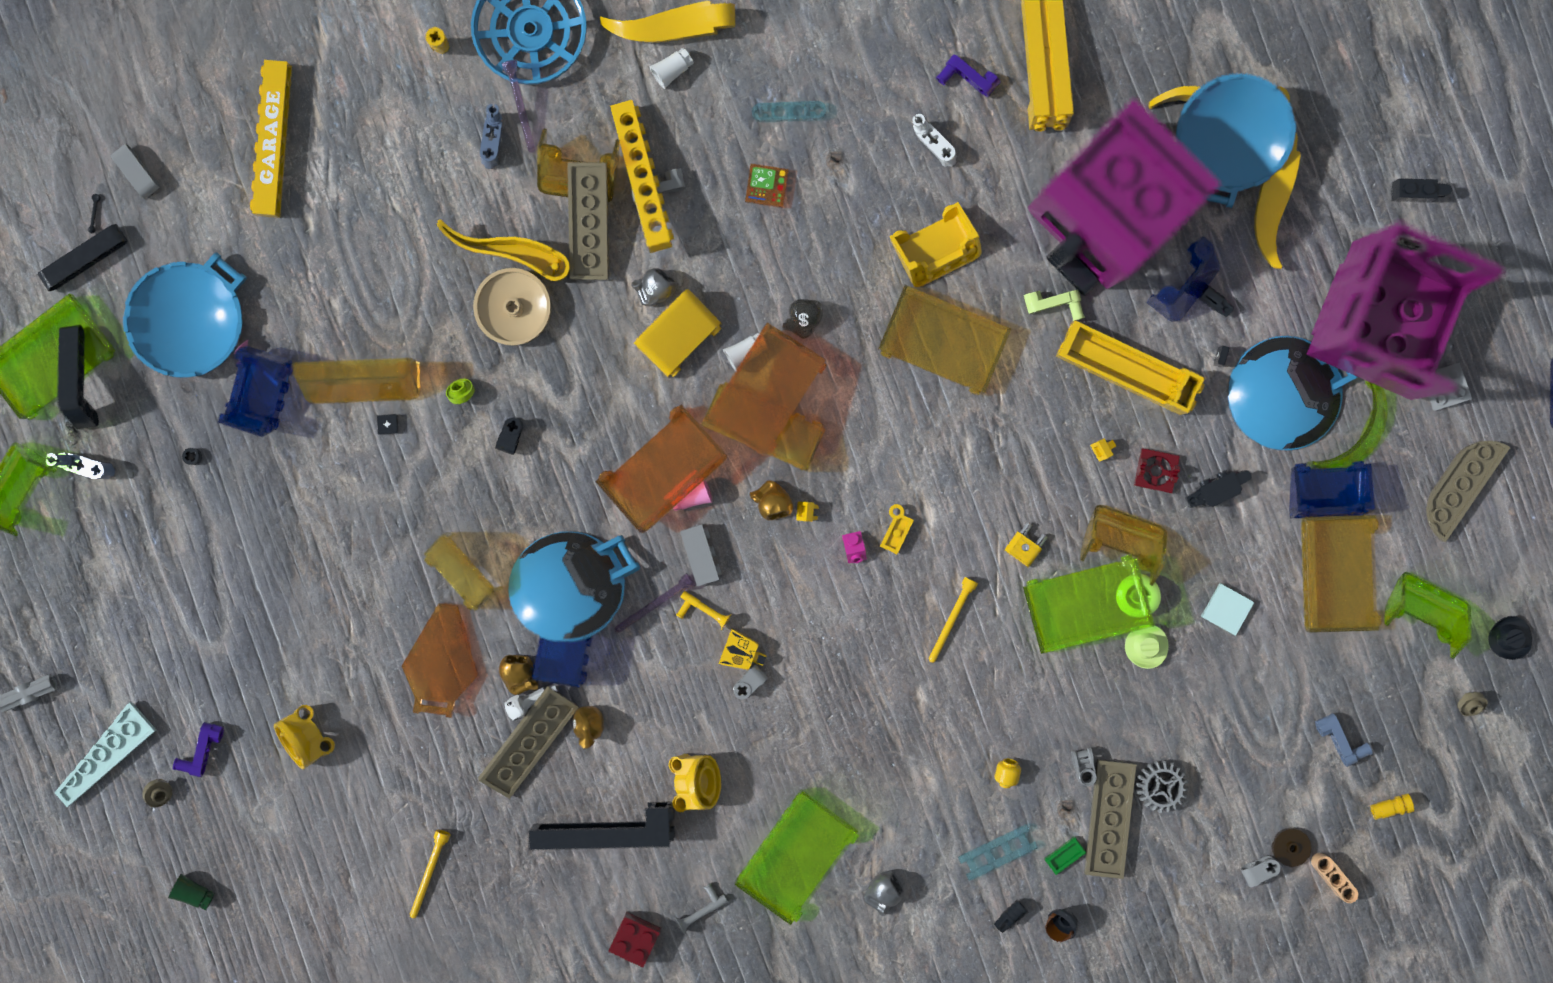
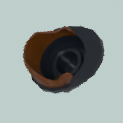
M1067 909L1053 910L1048 915L1045 926L1046 933L1052 940L1060 943L1072 939L1078 931V920Z

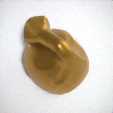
M768 480L758 490L750 492V498L755 503H759V512L768 521L787 517L793 510L791 497L774 481Z
M506 655L502 659L499 666V674L511 694L519 695L528 690L538 689L539 684L532 677L534 669L529 657Z
M584 706L577 709L574 714L573 731L576 737L580 738L579 745L585 749L590 748L604 730V719L598 708Z

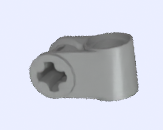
M754 664L734 685L735 696L738 699H747L768 679V676ZM739 686H741L742 688L744 686L747 687L745 689L747 692L745 695L743 693H741L740 695L738 694Z
M1091 747L1083 751H1071L1077 780L1085 786L1093 785L1096 781V772ZM1084 772H1090L1091 774L1088 781L1082 780Z
M1267 855L1244 865L1240 870L1248 886L1255 887L1278 875L1281 867L1278 861L1272 856ZM1269 863H1272V864H1271V867H1272L1271 869H1268V867H1269L1268 864H1269Z

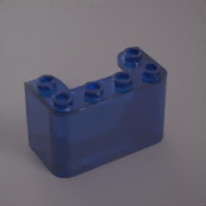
M244 346L236 351L235 359L240 360L236 363L238 370L230 400L225 404V407H227L225 414L220 413L218 423L264 437L273 430H277L280 419H278V416L284 408V394L289 390L290 383H288V379L293 374L295 365L292 364L290 359L250 346Z
M540 636L533 680L580 688L586 683L588 672L584 671V666L588 665L589 654H586L587 646L591 647L593 636L575 642H555Z

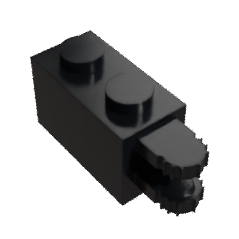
M1399 178L1392 182L1391 201L1431 202L1440 197L1448 196L1453 189L1450 184H1438V179Z

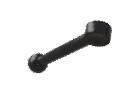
M98 194L92 195L93 209L90 227H88V232L91 234L96 231L94 224L97 202L100 201Z

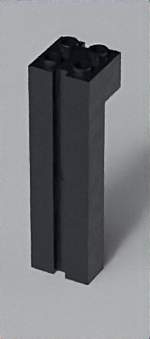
M648 802V808H645L646 821L533 824L529 829V850L670 847L671 841H674L675 826H671V822L675 818V809L671 807V802Z

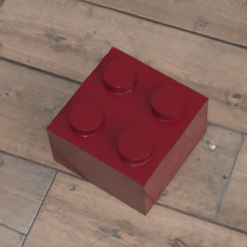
M626 911L608 952L643 968L659 936L661 927Z

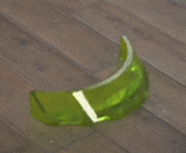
M1365 380L1367 388L1372 390L1373 407L1358 442L1348 451L1337 457L1324 461H1309L1307 466L1323 473L1338 472L1355 466L1371 454L1381 440V435L1385 430L1387 422V399L1382 387Z

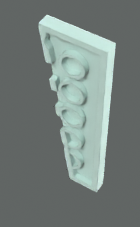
M133 702L126 705L112 725L102 734L98 742L93 745L89 753L78 763L75 770L69 774L55 791V794L66 807L72 805L157 731Z

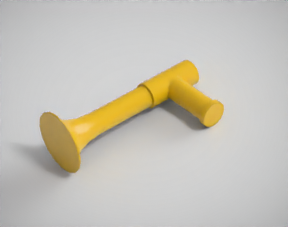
M684 591L680 596L685 602L678 613H676L679 618L683 619L689 607L693 605L714 618L720 624L721 631L732 616V614L722 615L687 591Z

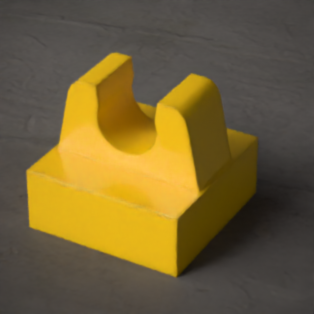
M1105 438L1092 443L1090 446L1100 462L1113 456L1111 449L1115 448L1116 444L1114 440L1106 442Z
M798 501L796 520L808 522L817 520L818 516H813L814 509H819V506L812 502Z

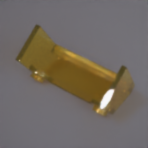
M543 129L537 147V187L544 194L568 197V162L583 161L563 159L560 148L547 144V129ZM617 139L613 153L603 154L599 161L607 163L608 202L613 199L618 172L620 140Z
M1097 505L1092 513L1082 541L1080 560L1084 561L1088 552H1098L1102 546L1137 558L1136 563L1139 568L1150 572L1149 585L1153 586L1165 565L1167 531L1158 524L1104 505Z
M453 532L443 533L424 553V561L430 567L434 566L464 599L463 604L470 611L472 609L475 611L480 610L503 588L501 586L495 588L451 539L454 536Z

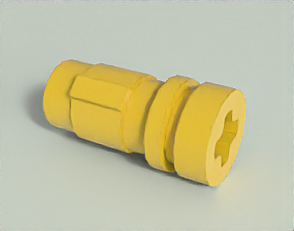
M432 27L426 32V42L433 51L444 54L449 50V42L445 33L440 28Z
M1407 793L1401 795V797L1395 796V799L1372 804L1370 809L1373 818L1377 820L1392 817L1396 814L1404 815L1405 812L1407 814L1414 812V805L1410 795Z

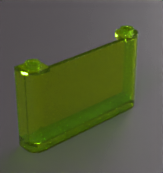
M69 293L0 346V394L19 419L31 420L35 418L39 410L57 397L59 329L61 327L82 325L84 329V376L103 361H109L115 356L114 352L116 349L73 294Z
M1132 555L1120 557L1121 561L1039 582L1038 579L1026 581L1027 585L1023 586L1041 654L1155 626L1137 557L1132 558Z
M801 789L741 871L734 885L791 925L793 921L797 922L803 914L801 912L802 905L843 848L849 843L854 844L859 836L857 834L858 829Z

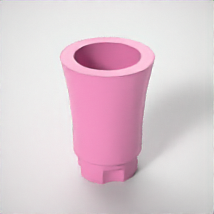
M704 477L695 483L677 489L676 492L669 493V499L674 511L713 503L710 489Z

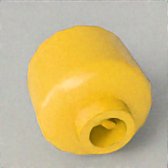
M1005 758L998 762L994 778L1001 787L1011 788V786H1015L1019 782L1021 767L1016 760Z

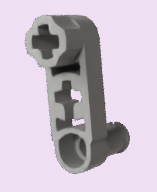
M672 169L665 172L666 181L659 182L660 187H657L658 194L662 193L663 195L685 189L682 169ZM631 190L633 202L636 203L633 190ZM648 190L643 195L649 196L652 191Z

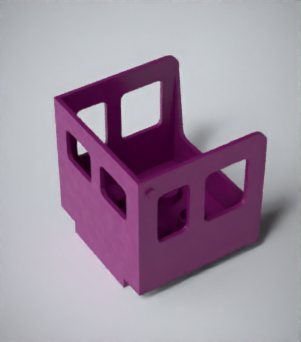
M1134 98L1040 192L1027 208L1060 243L1066 237L1044 216L1046 211H1049L1070 233L1075 232L1085 242V245L1075 256L1106 289H1109L1128 277L1221 183ZM1085 250L1091 252L1107 270L1104 272L1099 271L1082 252Z
M1400 222L1352 242L1344 263L1338 267L1311 333L1314 337L1307 355L1410 400L1456 392L1458 389L1456 384L1435 375L1443 352L1467 295L1503 276L1505 270L1500 266ZM1408 237L1428 247L1417 251H1409L1395 245L1394 242L1398 238ZM1445 254L1478 269L1467 273H1459L1429 259Z

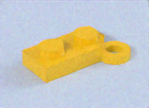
M894 504L889 508V515L893 519L880 547L898 554L914 520L904 516V509L901 505ZM895 508L900 510V514L897 516L893 514Z

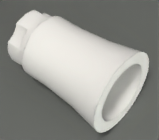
M682 48L660 62L649 66L660 86L665 89L674 79L693 65L694 62L690 54Z
M757 333L733 346L723 349L731 366L738 372L743 366L768 348L763 338Z

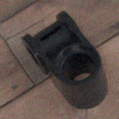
M512 417L505 421L495 449L511 455L515 454L523 429L521 419ZM516 421L515 425L518 426V429L512 431V427L509 424Z

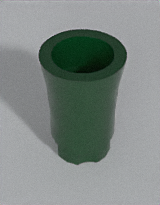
M181 873L168 898L196 908L200 907L206 911L215 893L208 891V888L197 884Z

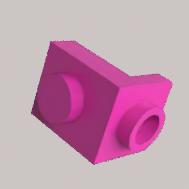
M861 531L842 535L848 563H860L866 560V551Z

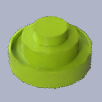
M459 379L448 386L446 396L451 403L462 404L474 395L475 389L470 380Z

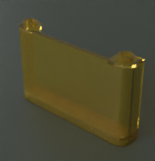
M904 285L878 350L881 351L880 355L891 359V356L965 386L969 388L970 393L979 396L980 393L986 392L1011 328Z
M1376 515L1302 518L1304 626L1307 632L1379 631L1381 616L1373 609L1371 534L1378 530Z

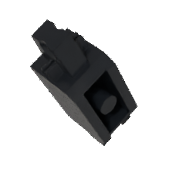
M1224 470L1217 473V478L1213 480L1207 478L1199 482L1200 486L1196 487L1194 492L1185 497L1190 508L1199 505L1214 507L1241 494V485L1251 480L1252 473L1247 470L1237 473Z

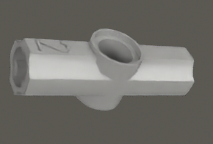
M51 674L46 675L33 682L29 681L15 687L14 690L0 695L1 712H6L19 705L31 703L39 699L38 697L57 690L56 679Z

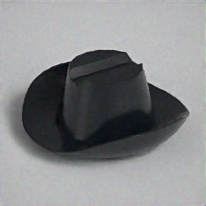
M1508 616L1494 624L1489 632L1488 642L1492 651L1499 657L1517 660L1526 656L1531 650L1532 634L1529 626L1523 619L1517 616Z

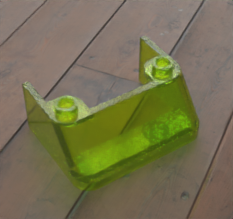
M17 442L10 446L0 463V530L16 537L19 533L14 526L18 525L22 518L18 508L36 478L47 476L49 472H56L55 467L48 465L44 457Z
M1404 572L1399 577L1385 605L1384 625L1389 626L1395 618H1401L1406 613L1436 628L1438 639L1450 645V658L1454 659L1472 639L1471 606L1469 603L1409 572Z

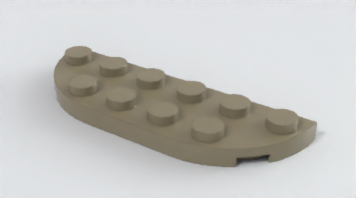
M1480 441L1466 446L1455 456L1430 493L1426 508L1430 528L1442 542L1448 540L1511 447L1497 441Z

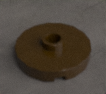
M1286 828L1279 831L1272 842V852L1276 860L1289 867L1300 866L1305 863L1312 849L1307 835L1295 828ZM1291 845H1295V849L1293 851H1290Z

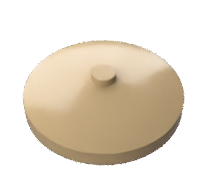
M506 268L492 273L480 284L474 297V316L480 329L490 339L504 345H522L537 338L546 328L551 315V299L545 285L535 275L518 268Z

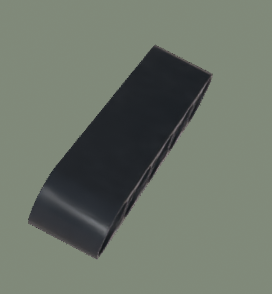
M117 224L110 225L42 269L37 275L49 292L54 291L123 247L128 240Z

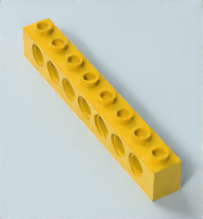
M633 100L611 105L614 123L650 253L671 248L673 247L671 240H674L672 229H668L666 224L670 221L667 210L663 211L662 205L665 202L662 193L658 194L657 187H660L657 175L654 176L652 172L655 169L653 158L648 157L647 152L651 150L648 140L644 141L643 135L646 134L644 125L639 123L638 117H641L639 106H634ZM633 121L631 125H625L626 122ZM633 138H637V139H638L637 142H635V143H630V140H631V139H633ZM636 156H643L639 161L634 160ZM647 173L645 178H639L640 174ZM648 190L652 191L649 196L643 195ZM651 208L657 209L653 214L648 213ZM662 226L661 230L657 232L653 231V228Z

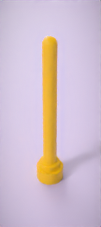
M964 577L961 583L963 584L961 587L963 590L929 656L931 663L937 660L969 593H972L978 585L977 582L967 577Z
M437 829L434 834L435 846L411 909V918H416L419 913L442 846L449 841L451 834L447 831Z

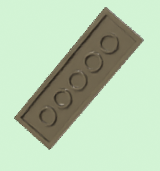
M568 162L570 279L608 280L607 163Z
M547 686L478 777L479 781L510 799L579 706Z
M1097 759L1096 781L1093 790L1084 870L1085 875L1124 879L1136 773L1135 763Z

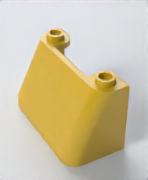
M959 202L949 205L944 209L942 213L943 219L911 235L905 230H899L890 236L891 243L914 287L924 286L976 260L981 255L982 249L979 235Z
M686 289L635 340L634 344L668 378L670 376L675 377L681 370L679 367L681 363L711 334L715 336L722 329L720 327L722 323L689 289Z

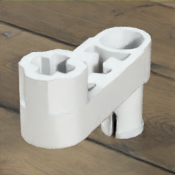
M916 114L917 118L913 117V127L918 138L940 160L943 166L952 167L955 165L957 155L954 147L925 120L922 114ZM930 134L933 139H937L938 144H931L928 135Z

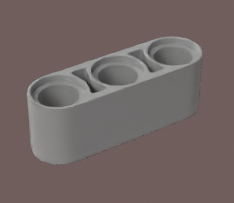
M125 143L110 155L142 198H148L161 188L128 144Z

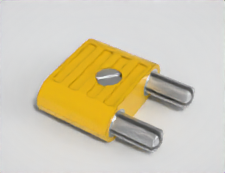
M1026 523L1020 532L1017 531L1004 549L1028 568L1041 552V546L1048 538L1045 534H1042L1037 542L1034 543L1025 537L1032 527L1030 523Z

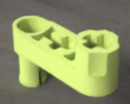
M1079 290L1042 299L1040 291L1024 295L1029 314L1067 304L1070 307L1073 321L1085 318L1080 303L1082 300Z

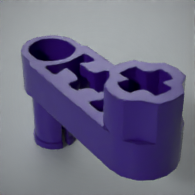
M955 54L950 57L944 69L936 76V80L945 86L954 73H957L985 97H989L1001 83L998 77L989 71L982 77Z
M204 722L199 732L193 761L176 758L173 763V770L188 772L189 775L202 778L208 762L212 742H221L224 726Z

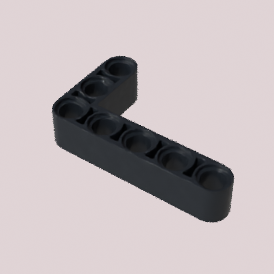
M1072 232L1046 258L1076 290H1079L1082 295L1086 296L1099 281L1075 256L1085 245V242L1078 234Z
M82 325L61 327L59 329L57 404L60 412L76 429L92 428L99 425L96 410L84 398L85 333Z

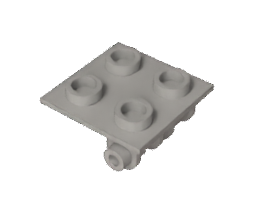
M1460 363L1436 370V376L1456 384L1458 389L1456 392L1430 396L1429 399L1434 411L1473 399Z

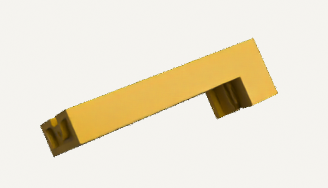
M1021 0L1030 96L1027 108L1029 130L1041 132L1045 131L1046 127H1052V129L1057 131L1068 128L1073 116L1063 0Z
M1076 320L1071 323L1056 357L1179 415L1193 411L1197 402L1194 398L1197 393L1200 394L1205 386L1203 383L1204 377L1185 368H1175Z

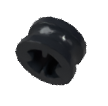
M187 448L182 454V459L188 465H197L202 460V453L196 448ZM189 453L196 454L195 460L188 459L190 457Z

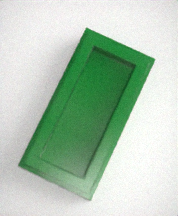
M1074 836L1045 857L1044 860L1054 874L1057 875L1087 852Z

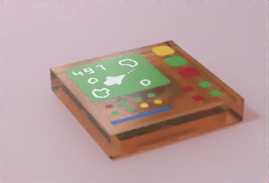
M751 164L745 203L783 208L788 169Z

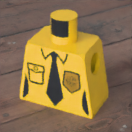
M732 628L719 664L749 670L752 662L763 666L767 655L757 652L759 643Z

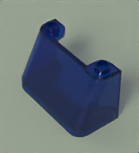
M1204 236L1192 242L1187 249L1191 254L1189 264L1195 268V271L1178 291L1172 286H1166L1157 295L1152 294L1146 301L1148 305L1171 322L1179 321L1185 316L1220 270V263L1214 245Z
M1364 461L1352 462V466L1347 468L1311 469L1306 463H1299L1291 468L1289 516L1292 519L1355 517L1367 515L1376 510L1371 464H1364Z

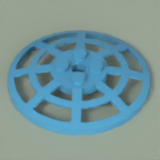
M512 0L476 1L471 19V35L474 46L485 65L505 80L524 85L549 82L568 71L582 52L586 40L587 21L580 0H573L580 17L569 19L565 8L559 0H547L542 8L531 5L530 0H522L523 6L517 8L514 12L506 6ZM488 1L495 7L490 21V30L478 31L479 15L484 3ZM553 5L560 11L563 17L562 21L552 22L548 15ZM500 13L509 18L507 29L496 30L497 19ZM529 24L535 26V31L531 34L525 32V27ZM581 25L580 42L575 54L572 55L565 50L570 37V27ZM553 30H565L560 46L551 40ZM509 37L513 47L507 54L501 48L497 38ZM491 38L496 51L503 58L496 66L485 55L479 39ZM548 47L555 52L548 59L539 62L538 51ZM521 50L530 53L531 63H523L513 58ZM559 56L568 61L556 73L541 78V67L551 64ZM510 63L519 68L532 69L533 79L515 78L502 71Z

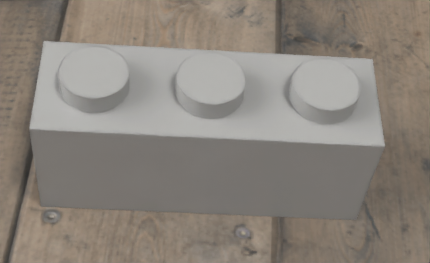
M702 524L680 531L697 586L719 580V575H722L719 563L715 564L713 559L716 553L713 545L709 546L708 538H711L708 528H704Z

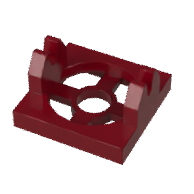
M1141 448L1134 486L1173 493L1174 483L1179 478L1180 466L1178 464L1180 456ZM1156 457L1154 464L1146 466L1149 458ZM1162 458L1169 463L1171 471L1164 470L1161 465ZM1155 465L1161 468V474L1157 477L1151 473V469ZM1145 472H1148L1152 477L1151 483L1145 480ZM1163 475L1170 477L1165 483L1157 485L1158 478Z

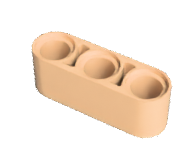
M1324 853L1314 854L1311 864L1333 892L1346 903L1355 902L1358 899V891L1335 862ZM1326 859L1325 865L1319 867L1320 861ZM1338 874L1337 880L1332 882V876ZM1350 889V894L1344 897V891Z

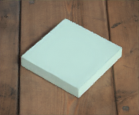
M1219 583L1201 617L1236 636L1254 602Z

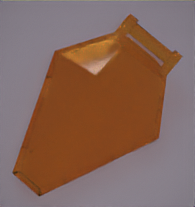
M438 603L401 666L415 697L413 713H432L452 718L455 701L479 676L458 605ZM422 700L447 703V708L422 705Z

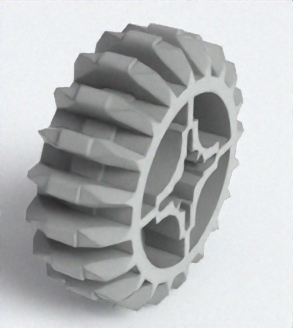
M1165 760L1161 762V766L1158 761L1154 762L1155 767L1147 764L1149 770L1147 771L1143 768L1141 771L1144 773V776L1138 775V778L1142 781L1136 782V786L1141 787L1136 790L1137 794H1142L1139 800L1145 801L1144 806H1150L1152 811H1155L1157 808L1159 813L1163 812V808L1167 813L1170 812V806L1176 810V803L1183 804L1180 798H1187L1183 791L1189 790L1188 787L1183 786L1188 783L1187 779H1182L1185 773L1180 772L1181 768L1178 766L1174 768V763L1172 762L1167 765ZM1169 772L1173 777L1162 779L1158 773ZM1153 778L1154 784L1148 791L1149 781ZM1160 782L1166 785L1164 786V791L1158 789L1160 787ZM1176 782V790L1172 796L1171 788L1175 785ZM1163 795L1166 800L1155 801L1151 797Z

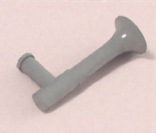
M711 883L703 888L708 893L712 902L686 918H676L685 935V931L690 924L728 902L724 895L718 898Z

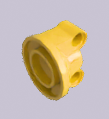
M308 705L298 707L293 714L284 717L274 724L279 741L291 759L301 769L307 768L321 756L330 754L335 748L334 741L329 737L323 738L319 729L311 720L314 712ZM300 710H305L308 713L307 719L299 717ZM321 742H326L329 745L327 752L321 750Z
M681 754L672 757L669 761V769L675 773L674 786L677 793L672 803L674 809L677 812H684L690 809L713 808L719 799L721 791V775L716 760L709 755L690 756L689 754Z

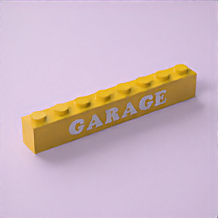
M264 60V65L261 66L263 81L259 86L261 104H258V115H260L259 123L256 125L258 142H255L254 147L257 156L256 161L253 163L255 180L251 184L254 194L253 199L250 201L252 214L261 217L280 218L292 76V65L287 61Z

